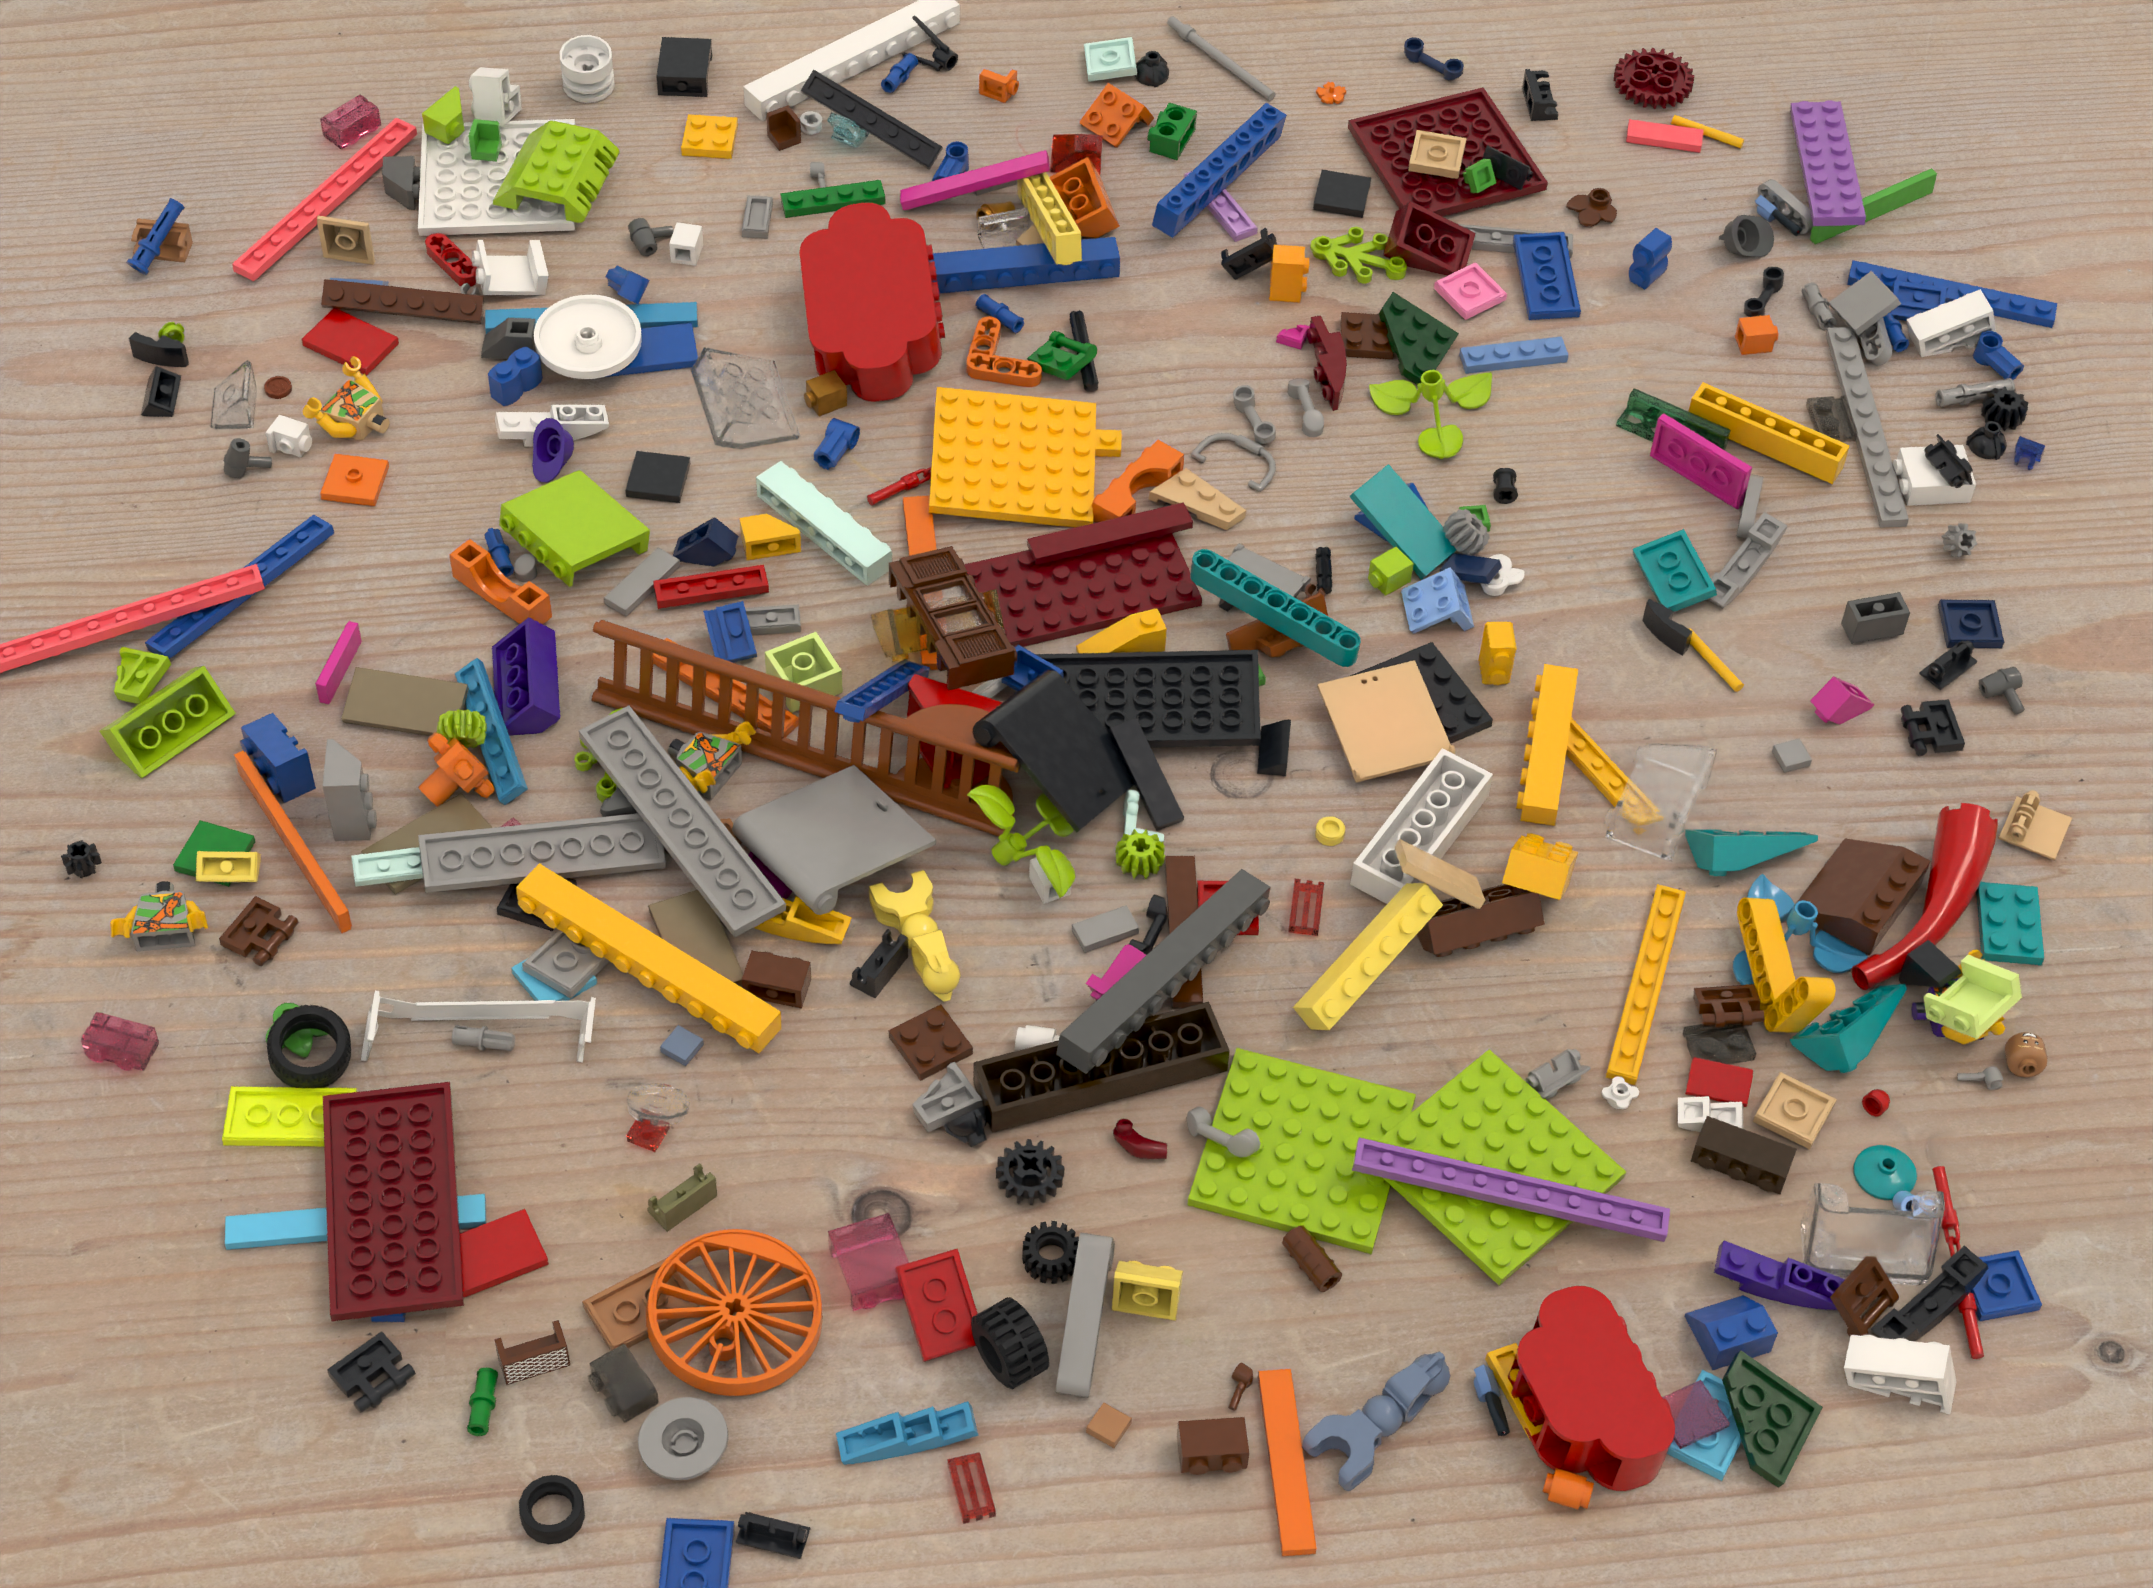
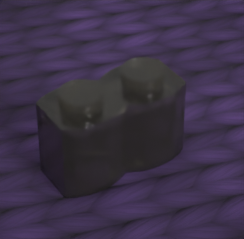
M625 1344L589 1363L591 1374L588 1375V1380L596 1393L602 1391L605 1395V1405L613 1417L618 1415L625 1423L659 1403L656 1388L647 1374L640 1368Z

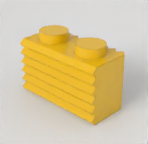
M1487 622L1485 624L1478 660L1482 683L1485 685L1510 683L1513 661H1515L1514 657L1517 650L1513 623Z

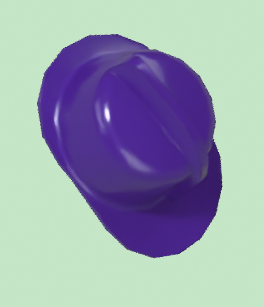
M554 418L542 420L537 425L533 435V474L538 481L548 483L555 479L574 451L573 437Z

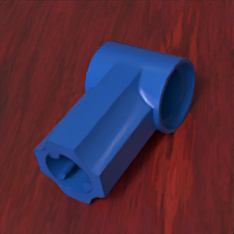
M956 141L946 146V156L933 176L932 181L969 170L968 146L965 143Z
M618 265L613 269H609L606 274L608 286L616 290L617 294L621 297L639 304L650 280Z
M1994 331L1983 332L1973 353L1974 360L1980 365L1991 366L2004 379H2016L2023 371L2024 365L2002 346L2003 339L2000 334Z
M833 418L827 426L825 438L814 452V460L824 469L829 470V468L835 467L847 449L851 450L856 446L860 436V427Z

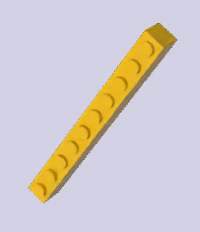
M540 863L516 887L518 905L524 912L528 914L533 913L541 918L550 928H557L565 933L571 941L589 947L591 952L597 957H605L621 972H628L638 978L645 987H652L662 993L668 1001L680 1004L692 1016L696 1018L701 1017L709 1022L718 1032L726 1033L736 1039L742 1047L746 1049L751 1048L755 1052L760 1053L781 1030V1011Z

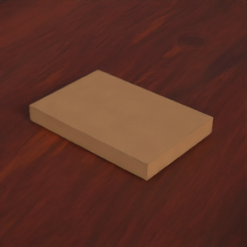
M667 1258L582 1301L583 1308L613 1355L649 1338L646 1327L648 1297L654 1277ZM678 1271L666 1283L690 1291ZM661 1293L657 1304V1309L700 1307L699 1304ZM685 1318L657 1320L660 1331Z

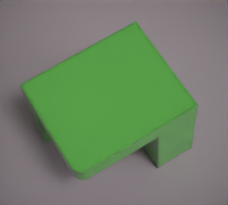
M473 120L469 133L472 159L497 162L502 146L498 121Z

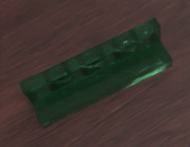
M1635 388L1629 394L1627 408L1621 414L1616 424L1617 427L1653 442L1655 432L1651 428H1656L1658 418L1664 413L1723 450L1727 447L1731 431ZM1631 415L1640 419L1642 423L1634 424L1627 421V419Z

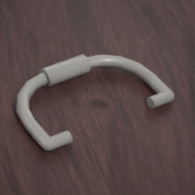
M1217 433L1205 438L1192 451L1191 457L1204 463L1206 457L1200 453L1208 444L1217 440H1231L1257 455L1261 454L1269 463V471L1260 484L1252 480L1248 483L1249 487L1257 491H1263L1276 472V462L1272 455L1264 449V446L1242 435Z

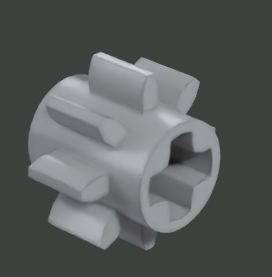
M1959 523L1958 526L1949 525V530L1942 535L1943 550H1952V557L1971 555L1970 550L1978 544L1975 537L1976 531L1967 530L1968 524Z

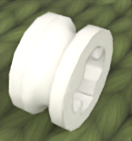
M808 111L800 116L801 131L803 133L813 135L822 130V116L819 113Z

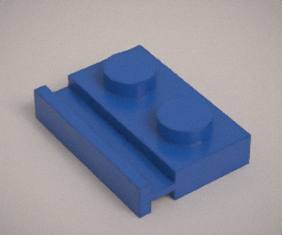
M1895 280L1892 293L1899 299L1901 304L1891 311L1892 316L1896 320L1907 321L1908 318L1944 304L1947 287Z
M743 601L716 607L714 610L703 611L715 657L733 663L757 657Z

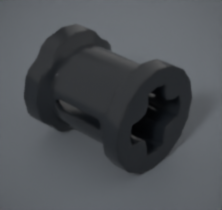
M1499 468L1493 473V482L1496 484L1493 496L1497 502L1502 504L1512 503L1518 497V491L1515 487L1517 475L1511 468Z

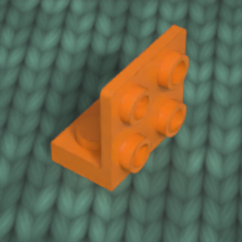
M1107 83L1080 120V124L1117 148L1135 123L1139 124L1142 121L1149 126L1154 117L1143 104L1110 83Z

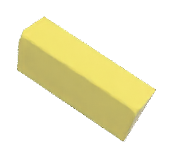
M197 851L196 882H257L261 854L258 852Z

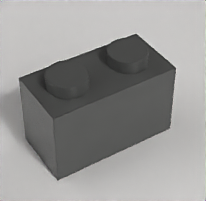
M1900 592L1851 600L1847 602L1841 624L1851 644L1904 634L1910 611Z

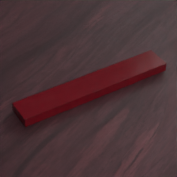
M1183 502L1028 538L1027 546L1035 564L1038 565L1192 529L1193 520Z

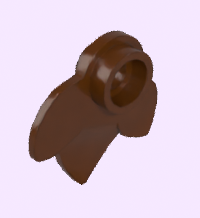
M1595 188L1588 195H1576L1566 205V208L1579 212L1578 221L1585 227L1595 226L1600 220L1612 223L1617 216V210L1611 205L1610 193L1603 188Z

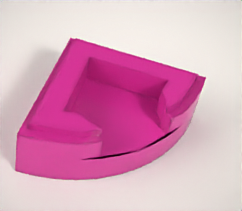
M1297 325V328L1283 329L1278 333L1276 343L1301 350L1307 339L1306 332L1310 326Z

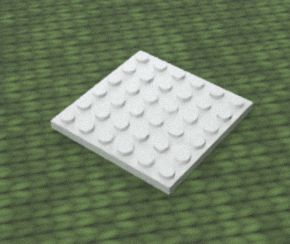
M575 119L552 120L575 125ZM550 120L509 121L505 126H500L502 146L497 162L471 158L469 133L473 122H465V131L450 144H446L426 134L424 124H422L418 214L419 236H429L434 233L461 235L574 231L575 222L566 220L565 207L562 204L524 197L518 210L493 205V199L528 135Z

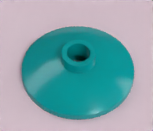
M1887 1145L1868 1147L1857 1156L1853 1170L1857 1183L1866 1193L1875 1198L1893 1200L1897 1192H1911L1916 1184L1917 1172L1914 1163L1904 1152Z

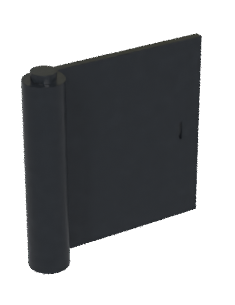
M1046 670L973 726V736L981 746L991 748L1000 741L1004 744L1076 833L1134 785L1111 735L1064 678L1056 671Z

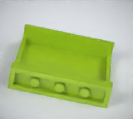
M581 470L501 504L499 526L569 587L573 586L574 572L628 547L632 548L639 555L648 551L650 529Z

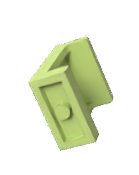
M1967 955L1961 960L1963 975L1939 997L1927 993L1923 998L1927 1019L1978 1039L2022 998L2019 974Z

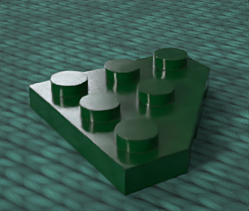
M1392 292L1379 312L1381 322H1385L1388 330L1386 336L1392 352L1397 354L1399 360L1398 368L1401 375L1416 385L1421 383V376L1424 372L1437 369L1459 333L1395 292Z
M1740 1350L1735 1354L1722 1381L1750 1469L1779 1488L1785 1483L1823 1407Z

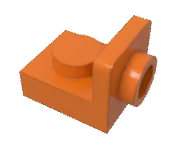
M983 69L979 74V94L1006 103L1018 91L1019 81H1017L1016 70L1012 69L1007 76Z

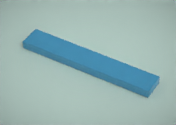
M476 658L457 671L455 676L458 683L468 684L466 708L471 712L477 711L485 716L487 732L485 741L480 745L498 800L506 805L528 790L486 669L483 662Z

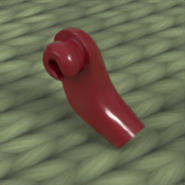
M1128 1119L1117 1121L1116 1127L1113 1130V1136L1127 1152L1139 1159H1167V1143L1141 1136L1132 1128L1133 1123Z

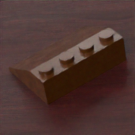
M1845 838L1798 901L1804 900L1815 905L1818 910V915L1814 920L1818 924L1817 928L1870 956L1921 886L1931 861L1902 846Z

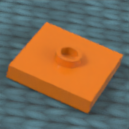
M334 454L320 492L321 500L376 506L389 469L388 460Z

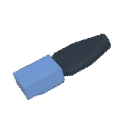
M1762 195L1755 200L1758 205L1757 213L1765 220L1771 222L1777 219L1795 236L1801 233L1802 228L1779 212L1777 207Z
M1483 1364L1474 1369L1476 1374L1474 1387L1479 1401L1487 1403L1497 1434L1505 1436L1510 1433L1499 1398L1501 1394L1493 1370Z

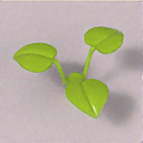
M1428 370L1422 374L1421 383L1417 385L1418 390L1413 383L1406 380H1392L1381 384H1370L1369 389L1374 404L1382 412L1390 415L1407 413L1411 408V403L1418 402L1421 393L1427 401L1433 402L1436 428H1428L1419 435V448L1423 453L1439 459L1451 458L1461 450L1463 434L1456 425L1450 424L1441 427L1438 400L1445 392L1451 403L1458 402L1459 406L1465 409L1479 408L1490 399L1492 373L1466 376L1451 382L1447 387L1439 371Z
M981 785L971 790L967 796L976 801L992 823L1001 829H1005L998 837L1000 841L991 850L995 860L999 864L1007 866L1013 860L1017 862L1021 858L1036 854L1040 866L1059 898L1063 897L1075 880L1074 868L1067 857L1057 849L1051 850L1048 845L1025 851L1027 846L1026 840L1047 824L1060 837H1067L1074 831L1047 796L1043 793L1036 799L1037 809L1045 820L1022 836L1019 833H1010L1016 822L1012 816L1015 807L1006 793L993 785Z

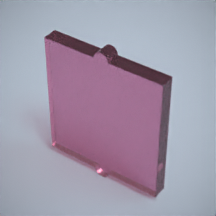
M1701 1380L1662 1397L1668 1401L1671 1407L1672 1418L1675 1423L1674 1440L1680 1449L1719 1432L1730 1425V1422L1718 1406L1719 1401L1713 1399Z

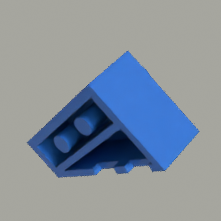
M274 713L241 727L244 738L240 740L242 749L248 756H253L255 767L260 775L265 774L267 777L266 783L273 795L278 794L283 803H286L316 789L308 752L305 748L298 750L295 747L298 744L297 739L294 736L289 738L286 734L288 732L287 728Z

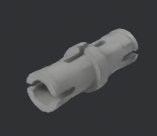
M1816 283L1806 284L1804 286L1806 290L1802 288L1801 292L1809 304L1808 309L1810 313L1815 315L1822 330L1833 328L1832 323L1836 325V319L1829 309L1830 304L1827 298L1822 297Z

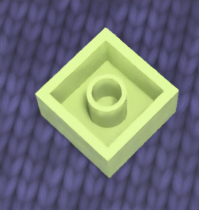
M817 632L765 652L766 674L833 696L843 692L842 670ZM786 697V706L791 713L800 709V701Z

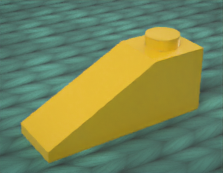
M1157 608L1127 616L1076 645V650L1078 653L1165 651L1167 628Z

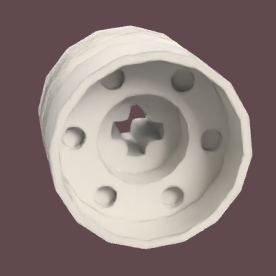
M592 35L577 36L563 44L560 50V64L563 89L567 96L582 103H595L609 96L615 87L612 51L609 44L600 37Z

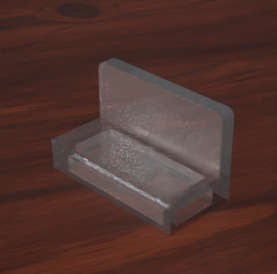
M1027 208L978 217V238L983 249L1017 246L1015 245L1016 240L1030 228V213Z

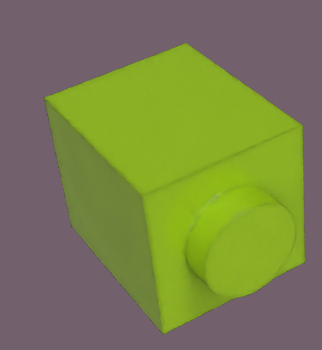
M1394 547L1370 561L1368 580L1374 588H1378L1386 596L1411 582L1414 563L1397 547Z

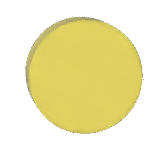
M1324 817L1318 821L1315 836L1320 843L1326 846H1335L1343 841L1345 825L1340 819Z

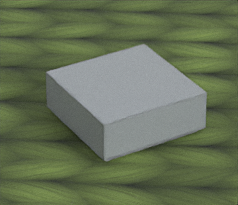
M1800 738L1773 746L1772 752L1784 773L1811 765L1812 759Z

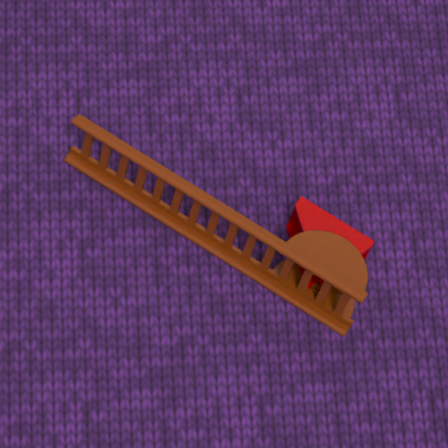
M602 619L600 622H595L593 632L614 640L613 680L599 677L598 687L592 695L593 702L614 709L625 708L630 705L638 717L692 735L698 732L729 734L734 732L737 726L741 724L731 720L732 684L734 679L746 683L744 722H749L756 731L755 735H750L751 742L749 745L740 744L741 751L821 778L828 777L855 765L896 803L998 837L1004 832L1005 829H1001L992 823L976 801L967 796L971 790L978 786L993 785L1006 793L1013 803L1011 787L1002 776V771L1004 768L1018 773L1020 764L1001 741L991 748H986L976 742L972 732L973 726L977 721L1003 702L960 688L948 690L945 683L914 674L908 683L907 718L903 719L878 710L865 720H860L858 723L854 722L851 759L837 755L839 717L842 714L836 713L835 708L837 701L841 698ZM627 645L640 649L639 689L626 685ZM653 653L667 657L665 698L652 694ZM680 662L693 666L692 707L678 702ZM706 671L720 675L718 715L704 711ZM759 688L773 692L771 733L757 729ZM786 697L800 701L797 742L784 738ZM813 706L827 710L824 750L810 746ZM867 724L881 728L877 768L863 764ZM894 732L908 737L906 765L897 774L890 773Z

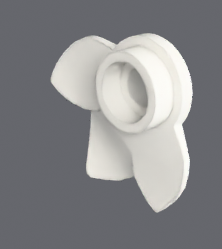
M1503 554L1493 555L1490 558L1499 559L1502 568L1489 584H1480L1486 594L1498 596L1505 592L1508 585L1520 583L1524 578L1525 572L1521 569L1512 568V562L1509 557Z

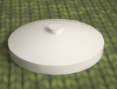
M578 295L563 299L543 312L535 325L534 343L536 352L540 355V360L554 372L570 378L596 379L612 375L628 366L640 350L642 334L637 316L624 303L601 295Z

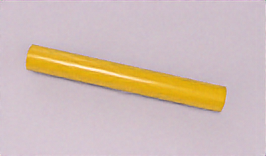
M1677 115L1673 116L1672 125L1703 129V136L1740 149L1744 144V139Z
M1693 631L1690 640L1692 647L1735 692L1740 691L1744 684Z

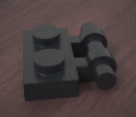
M1949 699L1921 702L1920 711L1913 712L1911 705L1901 707V722L1903 727L1908 730V742L1910 747L1915 750L1917 756H1923L1927 753L1925 745L1932 744L1935 753L1963 751L1965 742ZM1925 724L1927 731H1920L1918 725Z
M382 1331L327 1369L329 1377L347 1398L357 1391L363 1394L362 1397L353 1402L360 1413L370 1406L372 1408L382 1403L384 1396L394 1389L400 1390L406 1386V1381L416 1374L409 1363L400 1370L394 1366L403 1360L401 1352ZM383 1373L388 1377L376 1387L370 1384V1382Z

